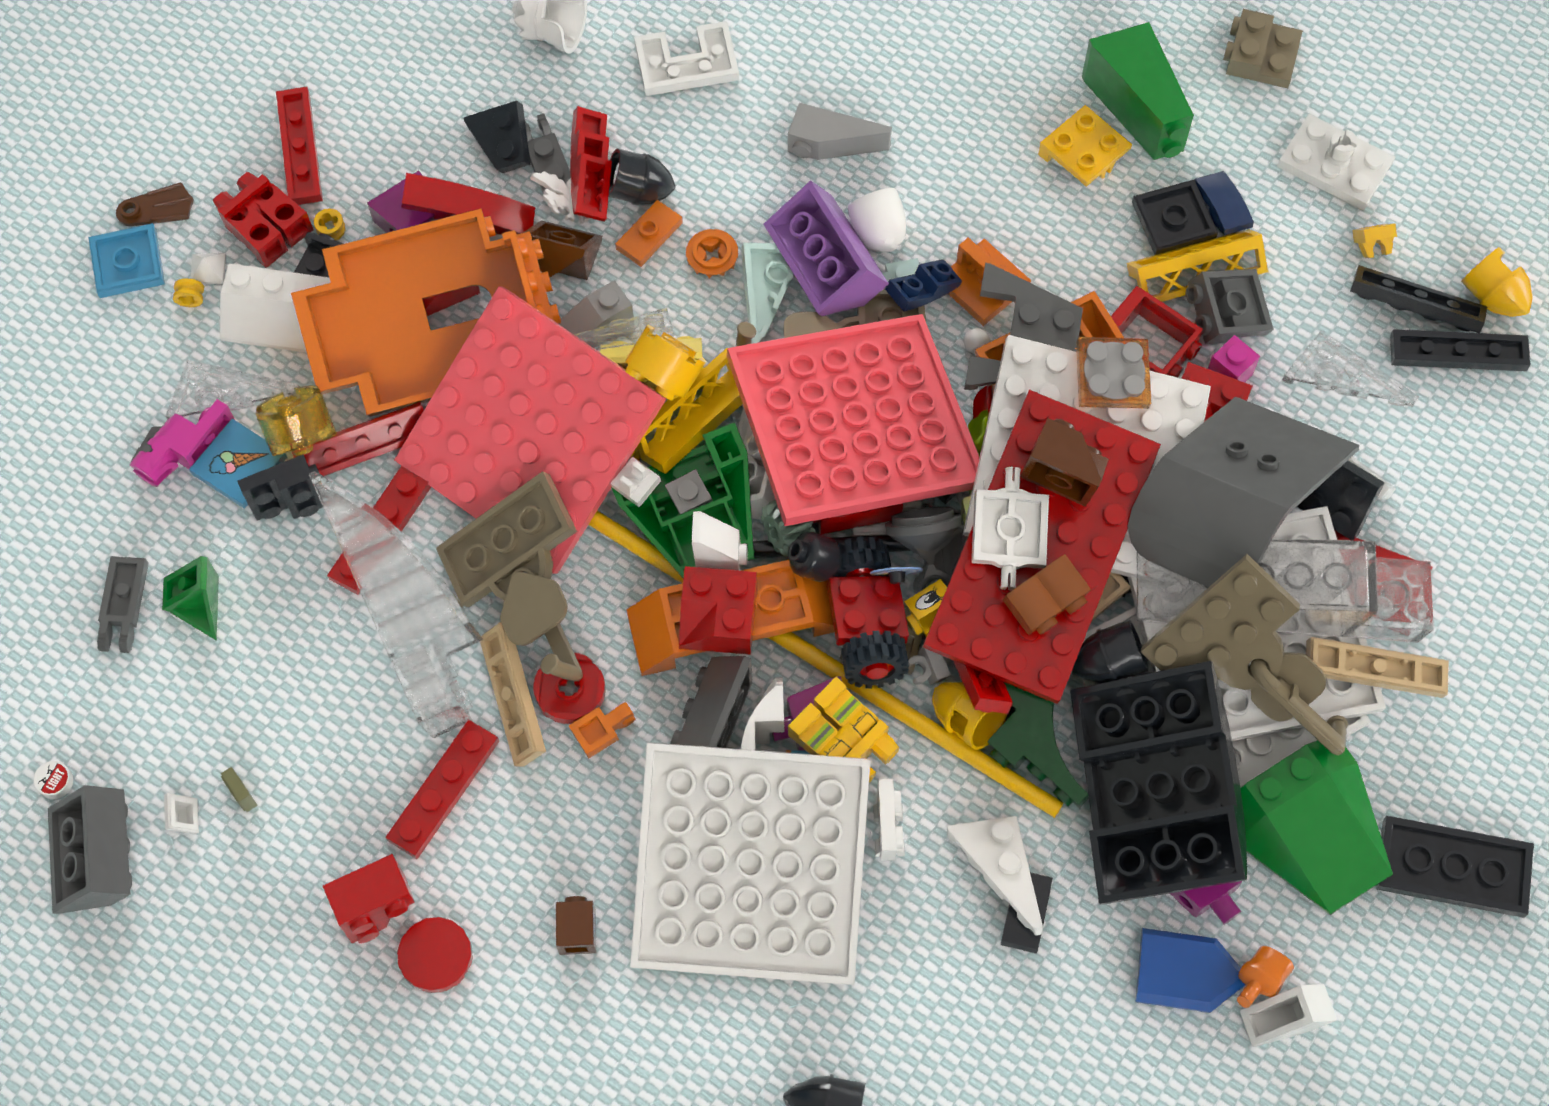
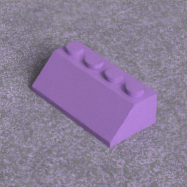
M811 180L763 224L820 316L865 306L889 284L834 197Z

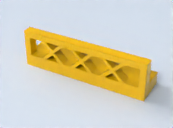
M1251 229L1127 263L1129 276L1136 279L1137 285L1146 292H1148L1147 279L1160 276L1167 281L1160 293L1152 295L1161 302L1186 295L1188 285L1181 286L1175 282L1183 269L1192 268L1198 272V275L1201 272L1208 271L1213 261L1222 259L1228 263L1225 270H1234V268L1243 270L1244 268L1239 266L1238 262L1244 252L1255 250L1257 266L1247 269H1256L1258 275L1268 272L1262 234ZM1203 264L1200 269L1196 267L1197 265ZM1172 273L1170 277L1165 276V274ZM1173 285L1177 287L1176 289L1170 290Z
M728 348L700 371L684 398L678 396L673 401L668 399L662 405L637 446L642 461L666 474L703 440V434L715 430L743 404L727 359ZM726 365L728 371L717 380L720 370ZM704 385L701 396L694 401L697 390ZM681 406L678 416L670 422L673 411ZM654 428H657L654 438L647 443L645 436Z

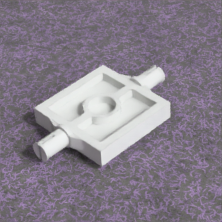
M1013 467L1005 468V488L998 490L976 489L971 563L990 564L1001 568L1000 589L1006 590L1008 587V590H1013L1016 588V569L1023 567L1044 569L1046 566L1049 495L1032 494L1019 489L1021 469L1015 467L1013 471Z

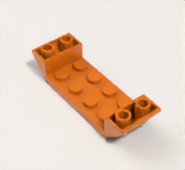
M789 560L741 570L757 572V598L752 641L807 628L812 629L813 637L834 633L827 588L828 580L817 582L795 574L790 567ZM683 583L660 588L626 609L641 676L676 669L675 658L706 652L679 649Z

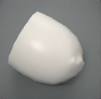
M895 188L880 189L868 193L848 205L851 225L866 248L875 252H892L903 242L906 236V216L898 191Z

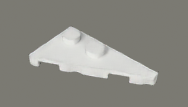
M1017 816L947 826L948 839L952 843L955 841L968 855V862L983 874V879L1002 900L1005 898L1017 912V918L1026 928L1031 929L1034 935H1042L1043 925Z

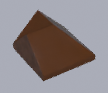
M542 220L525 231H530L532 240L539 238L544 256L543 259L538 260L541 272L548 271L549 278L560 273L588 280L603 236Z

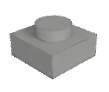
M696 469L665 485L679 514L713 502Z

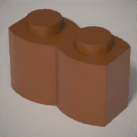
M1064 554L1009 592L1003 601L1028 635L1036 630L1042 635L1058 623L1055 618L1057 615L1065 610L1071 615L1088 602L1085 596L1091 589Z

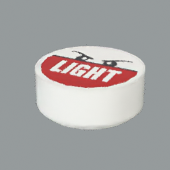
M49 761L42 764L36 770L33 782L36 790L42 796L48 799H58L65 796L72 788L73 775L63 763Z

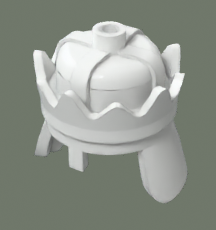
M587 0L515 1L512 12L514 13L515 24L521 29L519 35L522 36V40H546L560 50L572 53L578 46L584 31L587 17Z

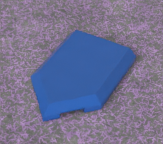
M1142 928L1135 1002L1211 1013L1245 986L1238 977L1241 967L1217 938Z

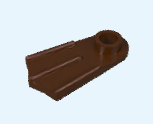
M180 182L122 201L116 209V216L119 222L125 226L187 220L190 217L194 199L187 192L183 183ZM135 208L132 213H126L128 209Z

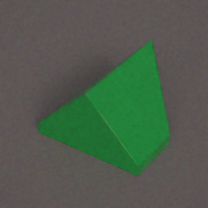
M200 556L163 578L162 610L170 612L217 641L219 576L208 557Z

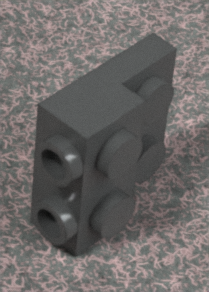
M1256 269L1201 272L1188 282L1186 299L1189 304H1194L1197 315L1194 324L1203 329L1201 335L1205 344L1226 343L1234 335L1238 338L1264 336L1274 330Z

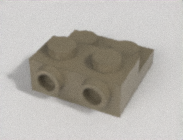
M1243 8L1241 17L1234 16L1230 35L1235 36L1234 42L1228 41L1223 58V60L1229 61L1226 74L1288 89L1303 30L1273 24L1274 15Z

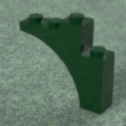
M1004 682L1013 702L1010 710L1013 709L1015 712L987 741L993 749L989 755L1004 768L1010 764L1015 770L1027 760L1029 764L1025 768L1042 783L1046 778L1056 787L1052 793L1067 807L1074 803L1080 809L1089 799V795L1071 775L1058 750L1053 725L1054 703Z

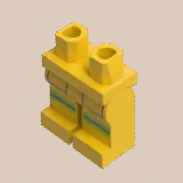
M835 677L816 696L814 705L810 703L788 725V736L812 755L867 759L873 753L886 765L899 752L898 745L888 735L889 726L881 719L879 720L871 710L856 699L838 677ZM871 767L869 774V783L873 780V778L876 775V771L873 770Z

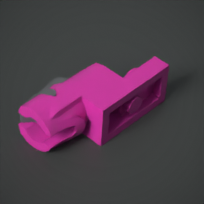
M217 399L211 407L206 408L201 413L196 425L175 413L163 426L151 427L141 446L138 447L131 459L130 466L134 468L133 472L145 482L158 487L166 477L178 468L177 463L190 469L230 420L234 419L228 405Z

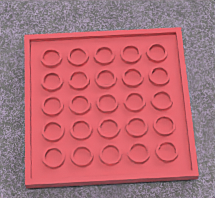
M499 286L394 461L428 481L429 486L476 519L542 471L550 474L577 530L575 534L550 550L553 561L552 573L558 574L612 487L611 482L626 465L667 398L657 393L646 383L627 374L624 368L508 289Z
M923 314L727 349V359L784 526L973 490L980 457Z

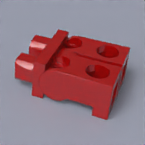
M246 172L236 183L241 191L236 196L232 197L225 191L213 198L214 205L225 228L233 233L239 241L243 242L265 268L269 267L288 251L285 242L292 248L305 237L307 232L314 230L307 212L277 186L270 183L269 179L263 174L256 177L250 172Z

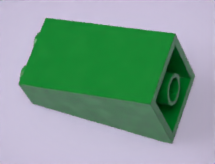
M1150 22L1089 39L1082 72V79L1153 160L1163 157L1172 158L1183 152L1194 114Z

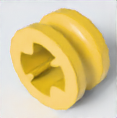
M328 208L319 211L315 215L314 227L317 234H327L334 238L335 241L344 235L346 228L340 212ZM332 221L334 228L327 229L325 223Z
M189 278L175 281L174 290L176 292L173 294V301L183 307H198L202 305L204 285L200 281Z

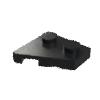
M513 101L464 117L465 124L497 171L506 173L530 165L522 103Z

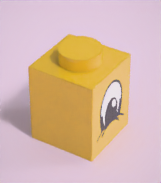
M941 579L904 601L911 613L906 619L916 635L923 632L927 637L947 588Z

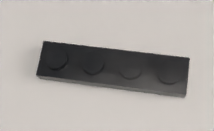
M1361 265L1357 267L1350 292L1356 293L1363 299H1375L1387 303L1397 310L1412 311L1421 314L1424 318L1431 321L1439 320L1452 324L1461 331L1480 333L1486 319L1487 306Z
M1393 329L1390 334L1391 365L1527 371L1531 365L1528 335Z

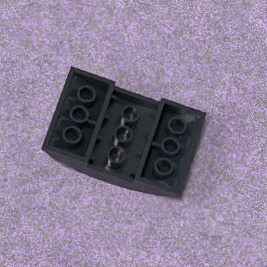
M1207 661L1071 689L1070 694L1079 760L1084 762L1093 827V830L1089 831L1099 904L1104 905L1247 880V846L1240 782L1227 714L1213 662Z

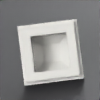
M192 254L190 279L200 281L203 285L223 284L226 254Z
M169 793L164 794L165 830L190 834L199 833L197 798Z

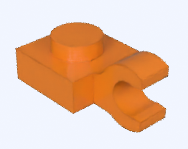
M624 702L606 715L598 707L570 724L569 728L589 759L619 740L615 730L627 727L636 719L628 704Z

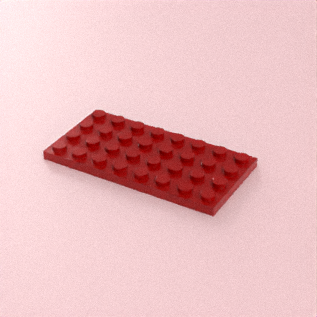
M1029 389L988 490L1005 488V468L1013 467V471L1015 467L1020 468L1021 475L1032 448L1048 418L1052 420L1061 419L1071 423L1076 431L1082 433L1088 446L1098 449L1102 453L1101 456L1109 459L1102 481L1086 507L1020 477L1019 489L1032 494L1049 495L1046 566L1065 554L1091 589L1085 596L1088 602L1071 615L1067 610L1057 615L1055 618L1058 623L1044 634L1040 635L1036 630L1028 635L1003 601L1004 597L1012 590H1008V587L1006 590L1000 589L1001 568L990 564L971 563L972 526L922 647L1058 704L1128 530L1132 507L1148 479L1161 444ZM1028 567L1016 569L1015 586H1019L1042 569Z

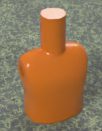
M1259 947L1254 956L1244 963L1239 971L1238 977L1246 985L1237 997L1239 1005L1249 1008L1259 994L1270 998L1278 995L1285 980L1294 969L1292 961L1271 947Z

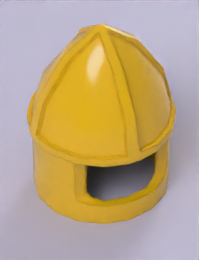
M1500 247L1486 256L1462 279L1461 282L1480 301V304L1487 306V309L1491 312L1510 317L1530 313L1533 300L1530 279L1521 266L1512 272L1502 262L1501 258L1505 252Z
M943 682L934 688L932 704L936 717L944 725L948 733H954L974 750L988 746L987 741L1006 722L1007 714L985 713L980 710H974L963 682Z

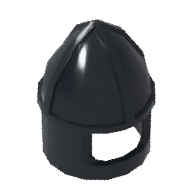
M619 148L615 149L610 158L612 164L609 197L631 202L633 205H651L656 200L661 201L675 190L676 185L672 175L660 160L646 153L639 154ZM619 163L617 177L615 183H613L615 170Z
M1127 620L1105 629L1099 628L1094 634L1086 638L1071 673L1086 680L1105 683L1149 671L1147 658L1141 653L1142 643L1132 621Z
M832 1074L830 1076H816L791 1087L783 1094V1101L786 1106H862L866 1083L835 1078Z

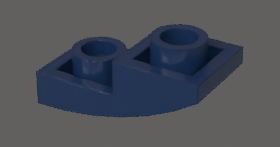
M1224 171L1195 178L1201 196L1209 206V214L1214 225L1223 235L1253 228L1254 221L1245 201Z
M944 259L919 264L912 275L889 279V284L885 290L905 312L945 296L958 288L962 280L953 271L952 267Z

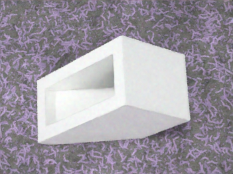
M693 512L692 547L696 567L741 571V565H747L748 549L747 544H741L739 530L703 512Z
M1324 984L1300 985L1256 1003L1249 1008L1240 1010L1252 1047L1304 1034L1337 1021Z

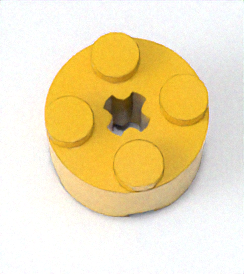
M646 325L625 360L628 364L625 372L641 382L644 379L657 385L655 391L671 401L674 398L677 399L678 396L684 398L705 365L706 360L702 357L696 361L693 358L697 352L665 332H663L661 337L657 334H652L656 327Z

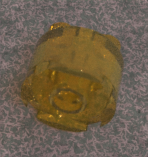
M309 385L294 388L296 394L287 397L284 396L283 392L276 394L256 407L257 421L273 456L290 451L293 452L294 456L307 454L313 450L312 444L327 440L337 434L318 386Z

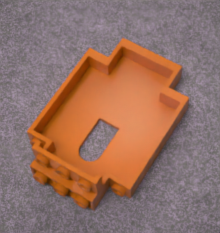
M482 209L322 249L331 283L291 293L317 392L326 394L359 385L366 415L370 417L395 411L418 402H429L479 318L431 330L423 299L470 286L483 287L493 297L497 288L501 286L557 324H561L557 304L550 305L546 293L553 291L548 271L542 273L540 271L538 260L543 259L544 256L539 238L532 240L530 231L516 234V231L513 230L502 233V239L491 241L490 237L496 236L491 216L484 217Z

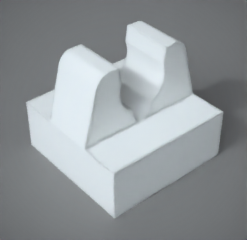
M632 457L611 482V486L640 507L661 482L660 476Z

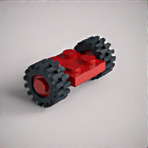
M857 537V541L854 542L851 541V538L846 539L844 545L838 543L842 554L841 567L834 576L829 578L827 583L836 645L843 646L841 648L845 678L849 684L855 683V687L859 688L864 684L865 688L872 689L873 685H877L878 688L884 687V683L892 685L895 683V679L902 680L904 674H908L910 668L905 645L909 638L901 587L900 584H891L889 576L870 574L873 570L892 568L887 544H883V541L880 539L875 542L873 537H868L866 541H863V537Z

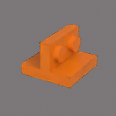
M967 237L958 245L957 261L951 266L953 271L962 280V283L958 288L948 293V295L982 326H985L1012 302L980 296L985 263H991L1030 283L1031 279L985 238L976 245Z

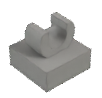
M922 648L918 655L908 660L909 666L918 664L923 668V674L913 679L914 684H922L928 680L929 684L933 685L951 675L944 657L925 648Z

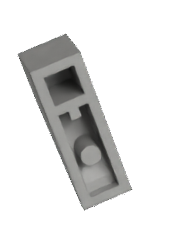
M799 103L788 131V152L794 153L801 158L809 157L821 160L886 151L891 146L892 127Z
M614 280L582 299L561 318V324L559 325L594 348L635 324L633 307Z

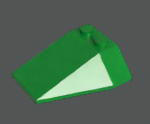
M735 422L703 434L705 445L692 449L666 474L653 466L647 467L660 476L661 482L640 507L612 488L619 507L682 578H684L685 566L696 567L692 547L693 512H703L738 529L741 544H747L748 561L754 559L748 452ZM696 469L713 502L679 514L665 485Z
M1316 740L1301 747L1240 788L1247 853L1329 915H1332L1393 875L1358 763L1346 747L1345 751L1337 756Z

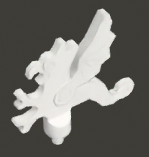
M545 171L541 174L533 173L530 179L546 188L543 192L542 200L547 202L554 214H559L560 211L566 209L568 215L565 216V220L573 222L575 217L571 196V178L565 184L555 174L550 175ZM578 215L580 219V224H583L584 221L587 222L590 219Z

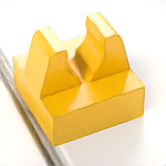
M1380 224L1352 230L1354 243H1358L1365 258L1374 257L1373 247L1376 243L1380 245L1382 255L1392 253L1393 239L1397 237L1396 224Z

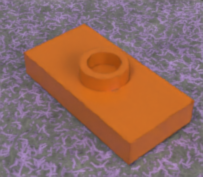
M656 200L615 243L616 250L642 267L683 223V218L668 206Z

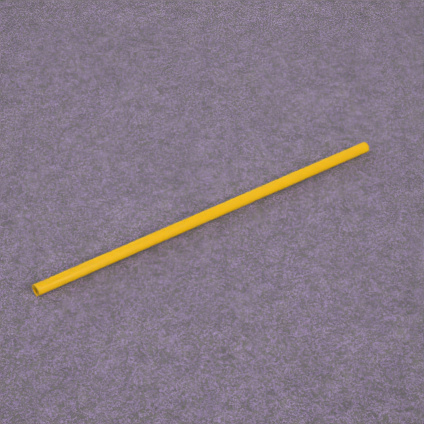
M597 510L589 526L681 584L683 583V578L654 545ZM790 632L768 637L829 677L841 676L842 682L848 689L1053 818L1061 810L1064 804L1062 801L1008 767L1004 768L995 759L981 750H974L954 733H948L944 727L882 688H878L877 685H873L872 689L865 688V684L860 688L855 687V683L849 684L845 678L842 663L796 634Z

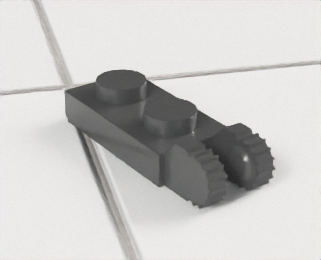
M545 114L537 115V123L543 133L542 137L533 139L529 124L525 121L530 163L534 173L541 174L545 171L550 175L555 174L558 179L563 180L566 184L571 178L570 170L555 133L551 132ZM540 185L542 192H544L546 188Z
M110 557L98 618L100 622L97 637L98 651H109L113 637L112 626L121 627L119 650L121 653L131 652L134 642V627H137L149 564L146 558Z

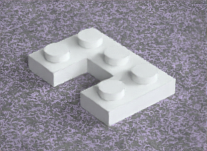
M728 22L696 26L701 52L676 57L670 56L665 32L635 36V47L645 95L650 96L739 80V70Z

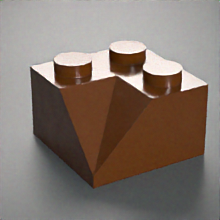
M1048 418L1032 448L1020 477L1086 507L1102 481L1109 459L1101 456L1102 453L1098 449L1088 446L1082 433L1076 431L1071 423L1061 419L1052 420Z

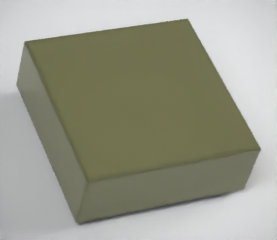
M232 766L221 773L222 776L220 777L243 811L249 812L258 806Z

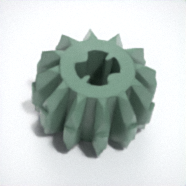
M776 500L769 502L768 505L762 508L761 522L764 525L763 531L768 536V542L773 544L774 550L780 552L784 557L788 556L791 543L799 535L808 531L816 533L812 526L813 521L784 526Z

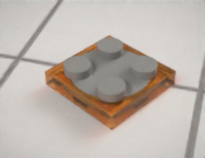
M1078 337L1076 351L1079 407L1149 409L1152 403L1148 339Z

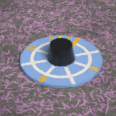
M885 568L873 570L870 574L889 576L891 584L905 583V575L920 573L923 571V568Z

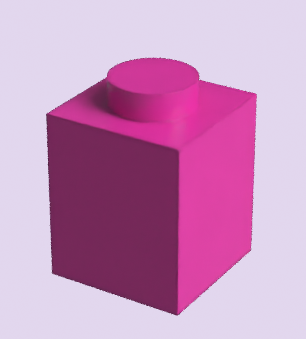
M1234 335L1212 356L1208 369L1246 382L1253 375L1260 355Z

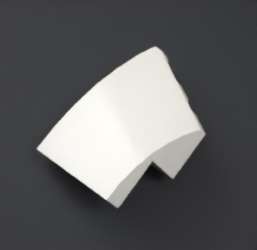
M775 677L761 697L744 730L741 749L756 750V744H770V733L784 732L783 677Z

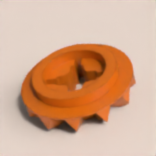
M707 229L700 231L687 244L686 257L688 265H691L696 274H706L709 279L712 275L720 274L724 276L726 271L734 269L738 258L737 243L731 235L722 230ZM718 249L719 258L712 257L706 261L707 255L705 251L712 253Z

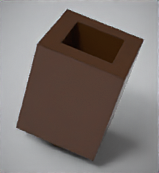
M570 896L565 898V902H556V948L559 955L597 953L596 909L593 900L587 901V898L583 896Z

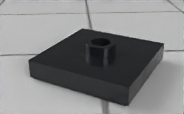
M1194 179L1133 196V207L1154 255L1217 238L1218 231Z

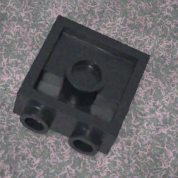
M304 454L237 481L257 521L263 518L270 519L276 517L281 511L288 508L294 519L300 516L308 517L315 514L320 508L325 507L324 500L330 498L316 464L309 466Z

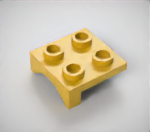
M1084 105L1040 142L1038 155L1046 162H1049L1052 158L1055 159L1087 187L1098 176L1102 179L1105 178L1106 171L1108 173L1112 171L1115 162L1131 149L1132 144L1088 106Z

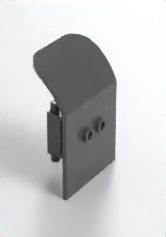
M1234 397L1167 452L1157 463L1132 507L1128 522L1130 541L1137 553L1148 561L1209 588L1246 554L1259 564L1287 515L1357 453L1360 445L1241 398Z

